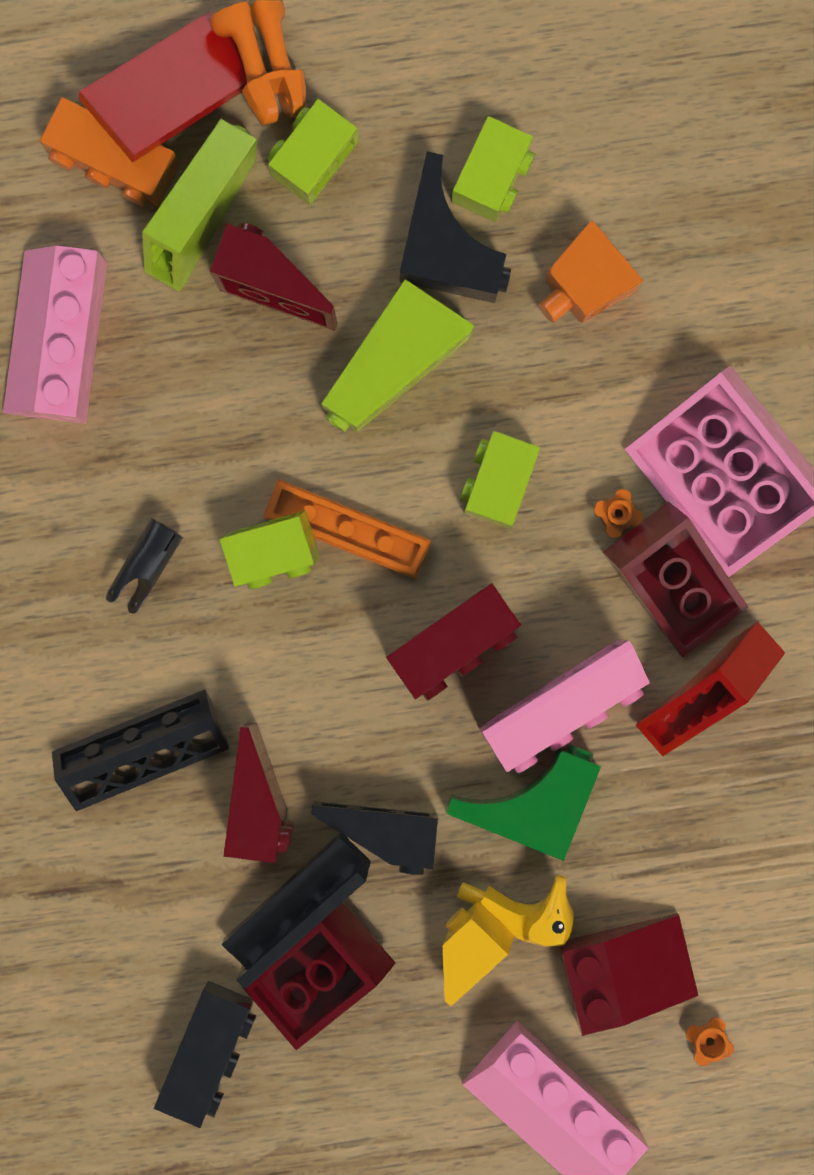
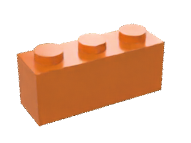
M61 97L40 139V143L49 153L48 159L65 170L70 171L72 166L86 172L85 178L102 188L107 189L108 185L111 184L123 190L121 195L127 200L144 207L146 202L159 207L180 165L174 151L162 145H159L132 163L86 108Z

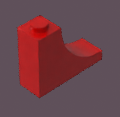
M756 622L731 639L702 670L668 699L643 716L635 726L662 756H665L747 704L784 656L785 652L762 625Z

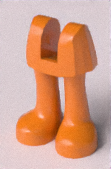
M256 0L251 6H249L248 1H242L221 9L209 19L212 30L217 36L232 37L236 43L247 79V84L242 91L252 112L262 126L277 122L278 105L275 95L278 96L282 110L289 119L296 118L300 111L306 107L304 72L301 69L292 70L285 47L281 21L285 17L283 0ZM254 27L259 29L272 68L270 73L266 72Z

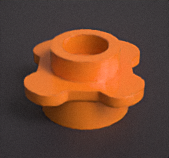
M620 489L616 491L613 498L607 501L600 500L595 504L594 513L597 517L601 518L602 523L606 527L605 532L609 537H620L624 529L630 526L636 527L643 521V514L640 510L635 509L631 502L632 495L628 490ZM616 510L622 511L621 517L615 516Z
M713 1017L707 1024L699 1027L691 1025L686 1031V1038L693 1044L695 1050L694 1060L701 1066H707L710 1062H718L723 1058H728L734 1051L733 1044L725 1035L726 1024L721 1018ZM712 1038L713 1044L707 1045L706 1040Z

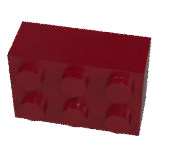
M491 583L387 655L386 659L416 700L423 695L428 701L448 687L444 679L454 672L458 671L463 677L483 663L479 655L492 647L494 651L498 652L515 641L518 637L514 630L522 625Z

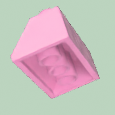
M50 246L24 252L3 408L4 414L86 424L107 262L98 251Z
M616 640L478 728L505 771L509 772L515 769L518 774L534 765L538 761L535 755L545 748L550 747L552 751H555L572 741L574 738L571 732L585 724L587 729H590L609 717L606 710L620 702L622 707H625L644 695L641 688L650 682L629 640Z
M518 1020L462 1082L464 1087L562 1175H626L649 1149L638 1128Z

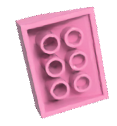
M731 365L625 449L665 501H669L689 517L728 577L814 516V468Z

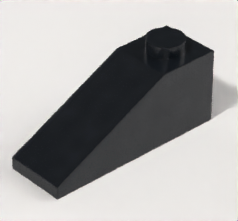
M314 801L311 810L313 816L338 832H342L346 837L388 864L399 866V872L422 875L424 874V868L433 869L438 814Z

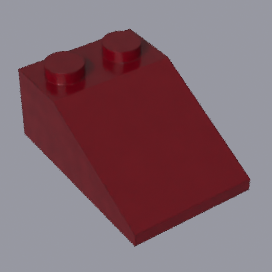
M240 223L239 227L226 224L209 271L220 291L330 330H336L338 322L333 304L267 237L263 236V230L247 223Z
M669 501L603 551V554L622 581L682 657L748 608L689 517Z
M248 722L240 727L223 857L276 863L281 852L287 853V849L290 847L293 822L286 821L287 808L258 724Z
M343 902L246 989L243 986L242 988L297 1051L377 987L396 962Z
M678 913L568 939L564 946H558L576 1022L582 1036L625 1026L699 996Z

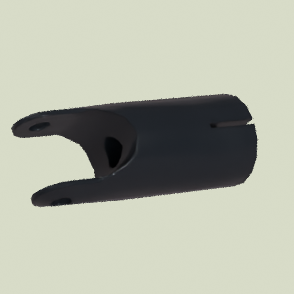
M151 518L109 587L106 600L110 603L114 602L128 583L138 579L137 590L128 604L129 613H136L141 608L179 546L183 536Z

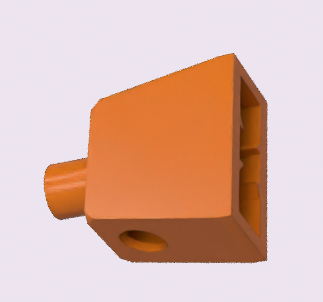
M592 220L547 272L545 281L553 292L538 303V307L552 323L556 322L569 310L579 322L583 323L635 293L644 280Z

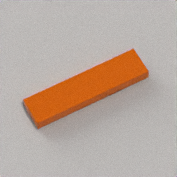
M277 480L264 512V519L273 520L306 510L316 540L413 579L417 578L431 540L282 480Z

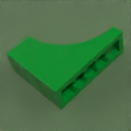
M570 745L568 752L559 748L542 774L523 789L504 797L485 800L463 798L451 794L445 812L462 821L564 861L601 766L592 762L594 754L574 745Z

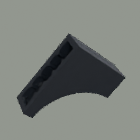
M427 151L399 272L400 282L403 283L406 279L415 286L495 303L498 291L506 293L512 268L504 267L506 254L495 251L476 241L459 225L448 207L442 188L443 155Z

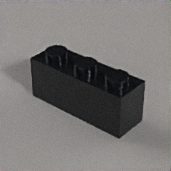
M211 981L207 982L153 1109L198 1128H201L206 1115L215 1117L224 1093L217 1090L222 1076L231 1078L240 1057L239 1053L233 1051L238 1037L247 1039L257 1016L249 1012L253 1003L251 998Z

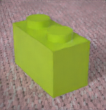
M319 99L316 100L311 108L306 106L300 111L293 123L294 131L286 141L283 139L279 140L268 156L270 161L268 167L271 177L310 206L359 142L358 128Z
M488 116L453 189L452 203L495 223L501 211L508 214L518 194V190L514 189L513 185L519 174L526 177L536 153L530 151L533 136Z
M496 431L492 432L489 441L481 438L473 461L481 464L476 480L467 478L459 500L467 503L464 513L511 529L541 447Z
M306 510L226 533L219 539L234 587L247 584L249 589H256L272 583V576L287 573L288 578H295L308 574L312 571L311 565H314L320 558Z

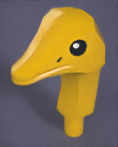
M560 874L556 875L547 896L536 904L515 902L491 886H488L487 890L483 891L465 882L462 883L457 894V898L473 905L479 901L514 937L524 942L542 947L564 946L572 933L574 912L566 894V877Z

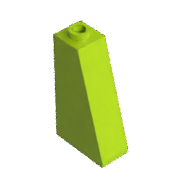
M220 119L142 232L144 273L178 292L182 290L255 163L257 139L245 128L238 125L233 126Z
M405 279L322 402L323 410L328 413L325 420L343 432H346L350 427L358 433L464 345L473 335L475 325Z

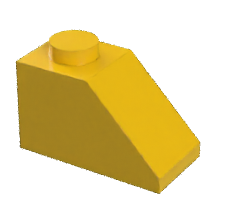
M479 901L468 911L463 907L460 908L446 924L449 931L442 945L444 998L450 1007L509 955L514 935Z

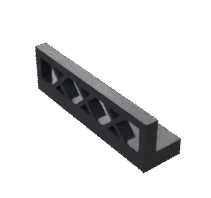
M204 689L52 751L54 779L77 812L230 748L215 718L212 701ZM209 730L215 739L202 745L190 743L193 737ZM160 750L175 751L173 756L166 760L151 759L154 753ZM124 765L136 767L134 773L126 776L113 774L116 768ZM84 781L98 783L95 789L80 795L74 788L75 785Z
M342 832L224 937L222 946L242 964L236 981L245 989L366 882L371 860Z

